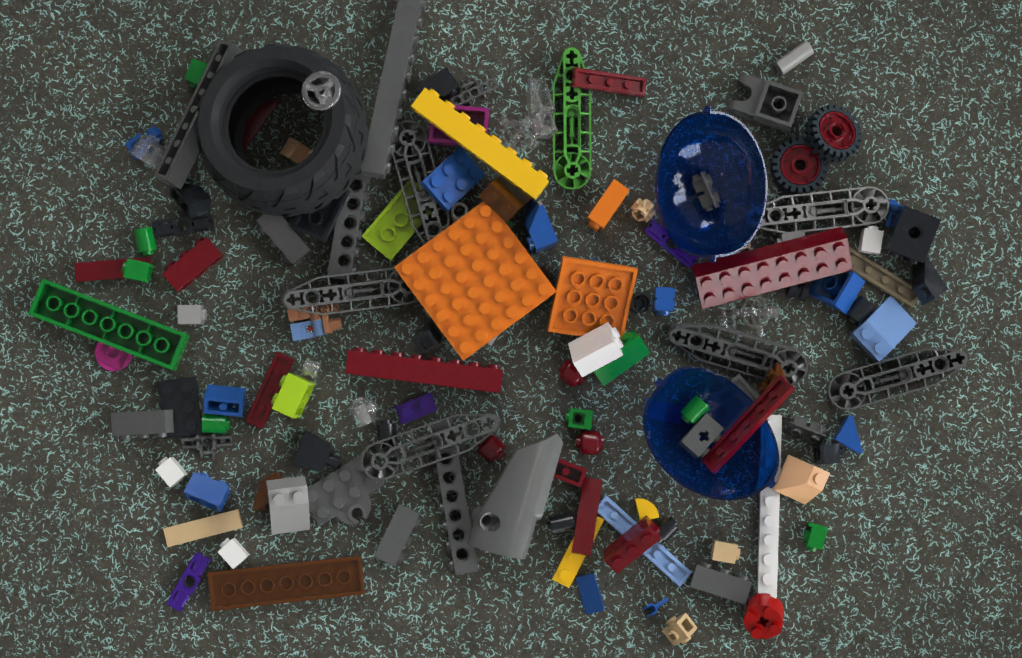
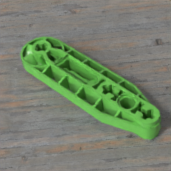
M573 47L564 50L552 86L553 174L557 184L563 189L570 191L583 188L590 180L592 171L591 90H589V94L581 93L579 88H573V94L577 96H574V99H570V96H567L570 93L571 81L567 79L566 75L571 73L574 67L580 68V64L585 69L579 50ZM569 54H573V57H576L571 67H569L570 59L567 58ZM561 64H563V74L558 75ZM557 79H563V93L555 94ZM589 97V113L581 112V98ZM555 98H563V112L555 113ZM555 116L563 117V131L555 132ZM589 116V132L581 131V117ZM566 118H569L571 144H567ZM575 118H577V144H573ZM555 135L563 136L562 151H555ZM581 135H589V151L581 150ZM567 149H577V153H567ZM555 154H563L555 162ZM582 154H589V161ZM586 162L587 165L581 168L580 165ZM570 167H574V170L577 169V172H575L574 176H571L570 173H567V171L570 170ZM580 174H581V175H583L584 177H586V178H588V179L585 181V180H583L582 178H580L579 176H580Z

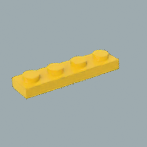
M597 516L594 539L604 521L599 516ZM573 539L552 577V580L570 588L585 558V555L572 554Z

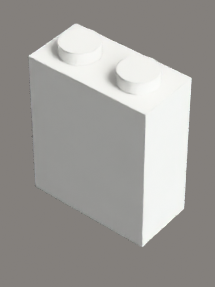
M609 322L568 343L573 364L582 377L623 356L621 350L623 344L619 338L620 334L616 327H611Z

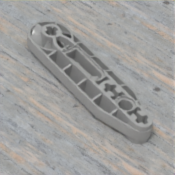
M870 186L787 195L752 209L746 215V223L753 229L779 234L824 231L837 227L868 226L879 223L886 217L889 211V200L882 190ZM850 191H857V192H856L855 194H853V196L851 197V192H850ZM847 192V199L833 200L831 193ZM828 194V201L813 202L812 195ZM809 196V203L794 204L795 197ZM790 198V205L775 206L776 201ZM869 201L870 204H873V208H871L870 210L869 207L866 208V204L869 203ZM848 203H850L851 213L848 211ZM771 204L770 208H762ZM841 204V208L831 207L815 210V207ZM793 210L794 213L798 214V216H796L795 219L793 216H787L784 218L785 214H789ZM842 210V214L816 217L818 214L836 213V211ZM771 212H776L779 215L778 221H773L770 218ZM877 212L880 219L877 220L873 213ZM754 214H756V217H763L765 215V219H760L757 223L751 218ZM864 215H867L865 221H863V220H862L863 216H864ZM849 218L850 225L835 227V219ZM854 219L861 224H854ZM830 220L831 227L816 229V221ZM797 223H812L813 229L797 231ZM793 224L794 231L785 232L778 230V225ZM774 226V229L764 227Z

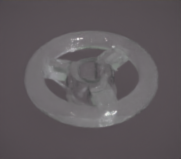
M326 71L311 74L302 86L304 102L315 110L331 108L337 103L341 95L339 80L336 76ZM320 77L329 79L324 85L316 86L310 84L313 80ZM334 85L335 94L332 98V91L330 90V88ZM308 90L315 93L320 104H316L309 99Z

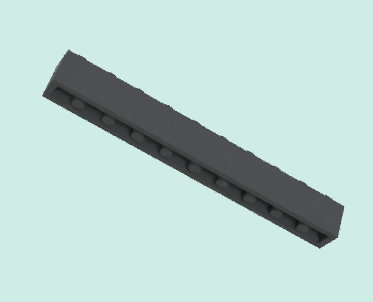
M398 0L368 133L366 154L360 169L364 176L385 179L386 174L390 173L391 163L389 159L390 155L393 156L395 152L393 141L394 137H398L399 133L397 123L398 119H402L403 115L401 105L402 101H405L407 97L405 87L406 83H409L411 79V71L409 69L410 65H413L415 61V53L413 51L414 47H417L419 43L417 33L418 29H421L423 25L421 15L422 11L426 10L427 0Z

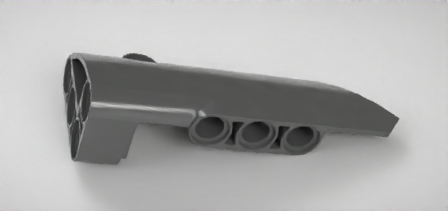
M557 433L533 444L515 449L484 505L476 507L471 514L474 525L470 531L468 545L505 557L526 559L536 521L540 520L544 513L563 446V441Z

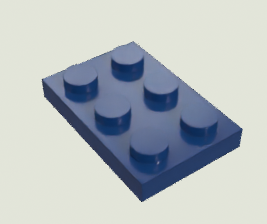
M460 146L420 184L446 212L475 186L485 174Z

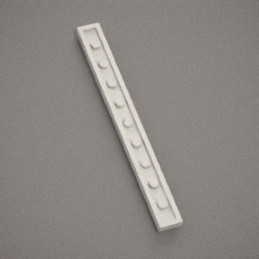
M770 415L762 424L757 594H771L770 596L775 599L777 597L780 493L774 491L773 488L781 471L782 415Z

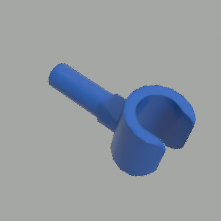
M893 199L889 200L890 212L885 226L888 227L899 206L898 202Z
M665 597L658 603H651L645 606L643 610L647 608L651 610V614L646 617L656 614L657 609L669 601L668 597Z

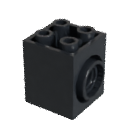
M899 205L881 248L886 249V254L894 257L904 256L903 260L916 265L918 262L924 263L941 219L910 207ZM913 227L914 234L910 237L909 230Z

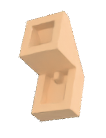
M290 137L280 154L299 164L313 150Z

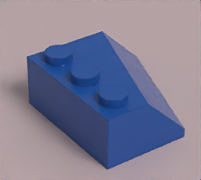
M539 198L536 201L531 200L521 220L528 235L526 239L530 252L534 250V253L538 254L557 246L558 239L543 203Z

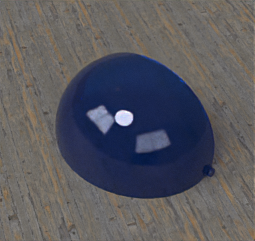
M705 106L702 112L693 113L685 117L671 130L663 144L657 162L655 196L658 213L670 239L685 253L694 257L707 258L709 263L717 262L719 257L736 254L754 238L760 228L766 210L768 196L767 171L756 139L739 119L725 112L714 111L712 106ZM706 171V174H710L713 180L711 185L713 191H717L721 200L719 202L720 207L715 208L712 205L713 209L708 212L702 208L698 198L704 192L696 193L691 182L693 180L692 176L699 174L701 177L700 172Z
M700 367L678 368L664 379L659 377L655 381L657 386L649 397L644 409L643 430L652 455L670 477L699 495L727 501L746 499L758 494L766 487L773 488L775 486L774 478L779 467V450L775 435L767 420L716 474L712 473L701 461V456L694 459L678 444L694 425L693 423L687 424L681 418L683 415L681 410L695 395L699 396L711 407L706 413L724 428L721 431L723 436L754 403L744 391L725 377ZM703 433L700 435V441L705 440V434ZM712 442L708 448L711 449L715 443Z

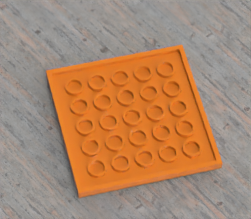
M484 201L394 267L463 361L557 292L507 223Z

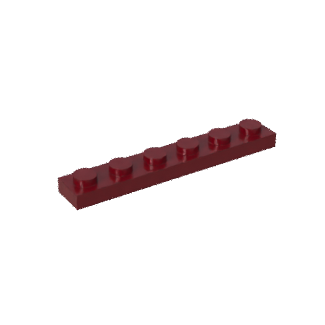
M779 375L715 443L709 452L701 458V461L712 473L716 474L795 388L782 375Z

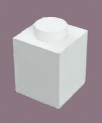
M867 226V228L861 229L858 252L872 255L880 254L884 231L878 230L879 227Z
M167 457L163 458L158 463L159 467L155 469L169 487H174L188 475L174 457L169 459Z
M227 538L219 545L221 549L218 553L232 569L236 568L250 555L236 538L231 540Z

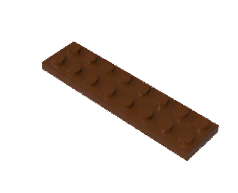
M362 555L207 572L211 611L366 594Z

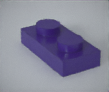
M431 392L395 407L402 425L438 410Z

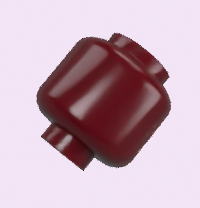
M567 359L558 370L560 372L559 378L570 387H574L576 384L581 386L587 378L580 375L572 359L570 361Z
M582 430L580 436H576V448H580L581 454L598 455L600 451H603L604 436L600 435L599 431Z
M490 435L477 445L479 447L478 453L489 463L495 460L499 462L505 455L503 451L506 446L496 435Z

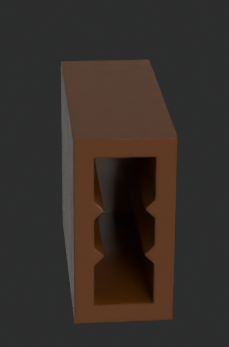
M502 176L490 182L479 195L506 222L518 215L532 200Z

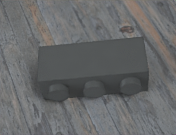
M263 214L256 220L259 224L257 226L259 231L263 235L267 233L271 238L269 243L275 250L279 248L282 251L283 255L281 257L288 265L292 263L295 266L312 252L284 217Z
M173 409L111 413L112 436H119L120 439H131V435H137V438H149V434H155V438L167 437V433L174 432Z
M399 503L374 557L394 567L396 563L400 564L405 555L402 552L405 545L409 546L414 537L411 535L413 528H418L422 520L419 517L421 513Z
M703 561L700 564H694L688 584L690 587L746 604L752 582L748 580V576L740 573L734 576L729 574L730 570L721 567L715 570L711 568V564Z

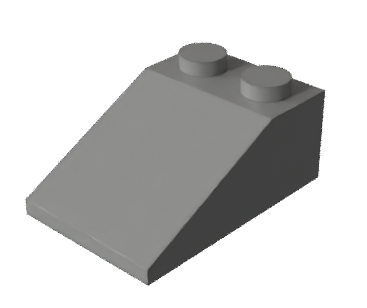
M305 476L266 481L272 535L310 530L308 488Z

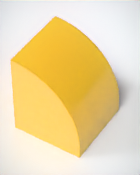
M634 498L639 521L646 515L650 519L659 518L657 508L650 501L643 498Z

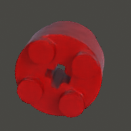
M756 594L746 604L744 626L754 639L772 638L781 632L784 606L777 597L776 599L771 597V594Z

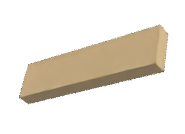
M239 509L163 528L167 547L240 529L243 528Z

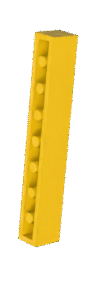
M424 88L411 105L412 110L532 200L536 201L549 184L548 175L541 170H538V172L532 168L533 164L527 159L523 158L521 160L516 156L517 152L511 147L505 148L502 146V141L495 135L490 137L486 134V129L478 123L474 125L470 122L471 118L464 112L458 113L454 110L455 106L448 100L444 102L438 98L440 95L435 90Z

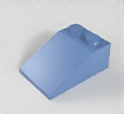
M890 295L849 335L874 362H880L917 323Z

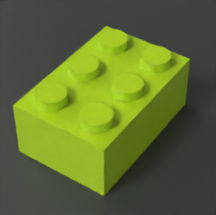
M293 373L283 375L279 384L281 389L279 393H275L271 404H273L272 409L291 418H300L316 383Z

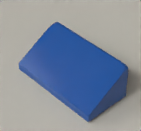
M594 572L575 577L586 615L604 611L605 608Z

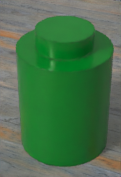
M146 227L134 230L138 254H142V257L154 255V251L157 248L153 228Z
M695 395L681 410L683 414L681 418L687 424L693 423L695 425L711 407L699 396Z
M203 414L202 433L226 434L227 430L231 429V418H228L227 415Z

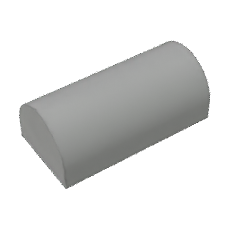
M808 41L802 42L774 62L773 66L783 76L814 54L813 48Z

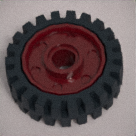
M828 104L815 111L805 123L806 129L804 130V134H807L805 140L810 141L808 147L814 148L813 154L819 153L818 158H824L826 162L831 160V163L842 162L858 150L862 141L860 136L862 130L858 129L860 123H855L857 118L855 116L851 117V111L845 112V107L839 108V105L836 104L833 106Z
M794 137L786 140L778 146L771 158L770 168L774 182L778 184V187L784 189L785 192L792 194H804L815 190L826 178L829 168V162L824 161V158H818L819 153L814 155L812 152L814 148L808 147L810 141H806L803 137ZM796 161L803 163V170L796 169Z

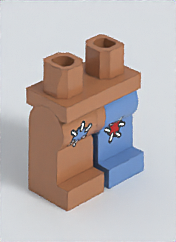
M333 303V311H339L338 303ZM329 304L313 306L315 312H330ZM309 306V307H301V308H299V309H304V310H309V311H310V306ZM287 308L289 322L309 319V321L290 324L292 339L295 342L332 334L333 331L342 328L341 319H330V314L319 315Z

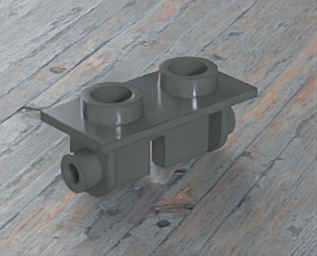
M706 171L700 172L701 177L699 174L692 176L693 180L691 182L696 193L704 192L698 198L702 208L708 212L713 209L712 205L715 208L720 207L719 202L721 200L717 191H713L711 186L713 180L710 174H706Z
M796 414L790 415L788 420L790 423L786 426L785 430L789 431L792 435L802 436L812 443L820 444L826 438L827 428H824V425L811 421L810 425L806 426L808 419Z

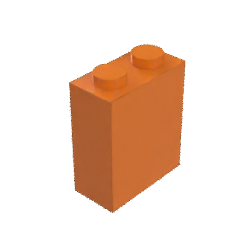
M614 179L587 217V226L595 232L598 230L602 232L630 190Z

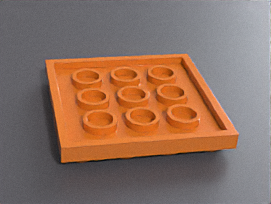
M562 256L555 287L557 292L553 297L547 331L583 336L609 322L612 328H617L620 334L619 338H621L625 332L638 268Z

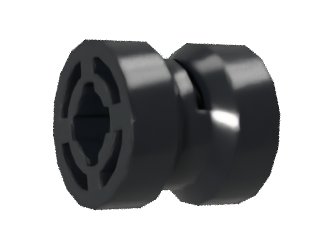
M803 283L789 286L786 291V297H795L798 301L805 302L810 290V284Z
M644 294L632 295L629 311L632 313L647 311L650 307L649 298Z

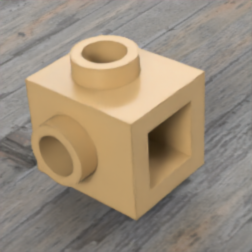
M684 613L677 618L676 616L671 617L666 622L667 626L662 632L675 646L679 643L685 644L688 642L698 627L687 613Z

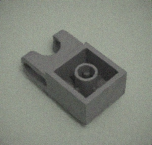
M740 74L737 83L739 87L748 91L750 98L746 101H731L728 104L727 110L731 114L789 133L803 92L769 80L766 81L748 74ZM776 104H779L781 109L775 108Z

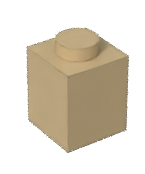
M713 540L711 560L732 564L739 560L740 549L738 544Z

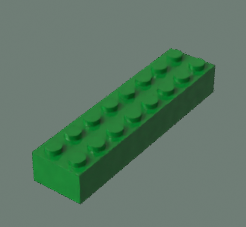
M43 278L28 315L174 371L178 368L190 338L189 334Z

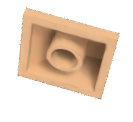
M788 455L773 490L805 505L823 490L830 473Z

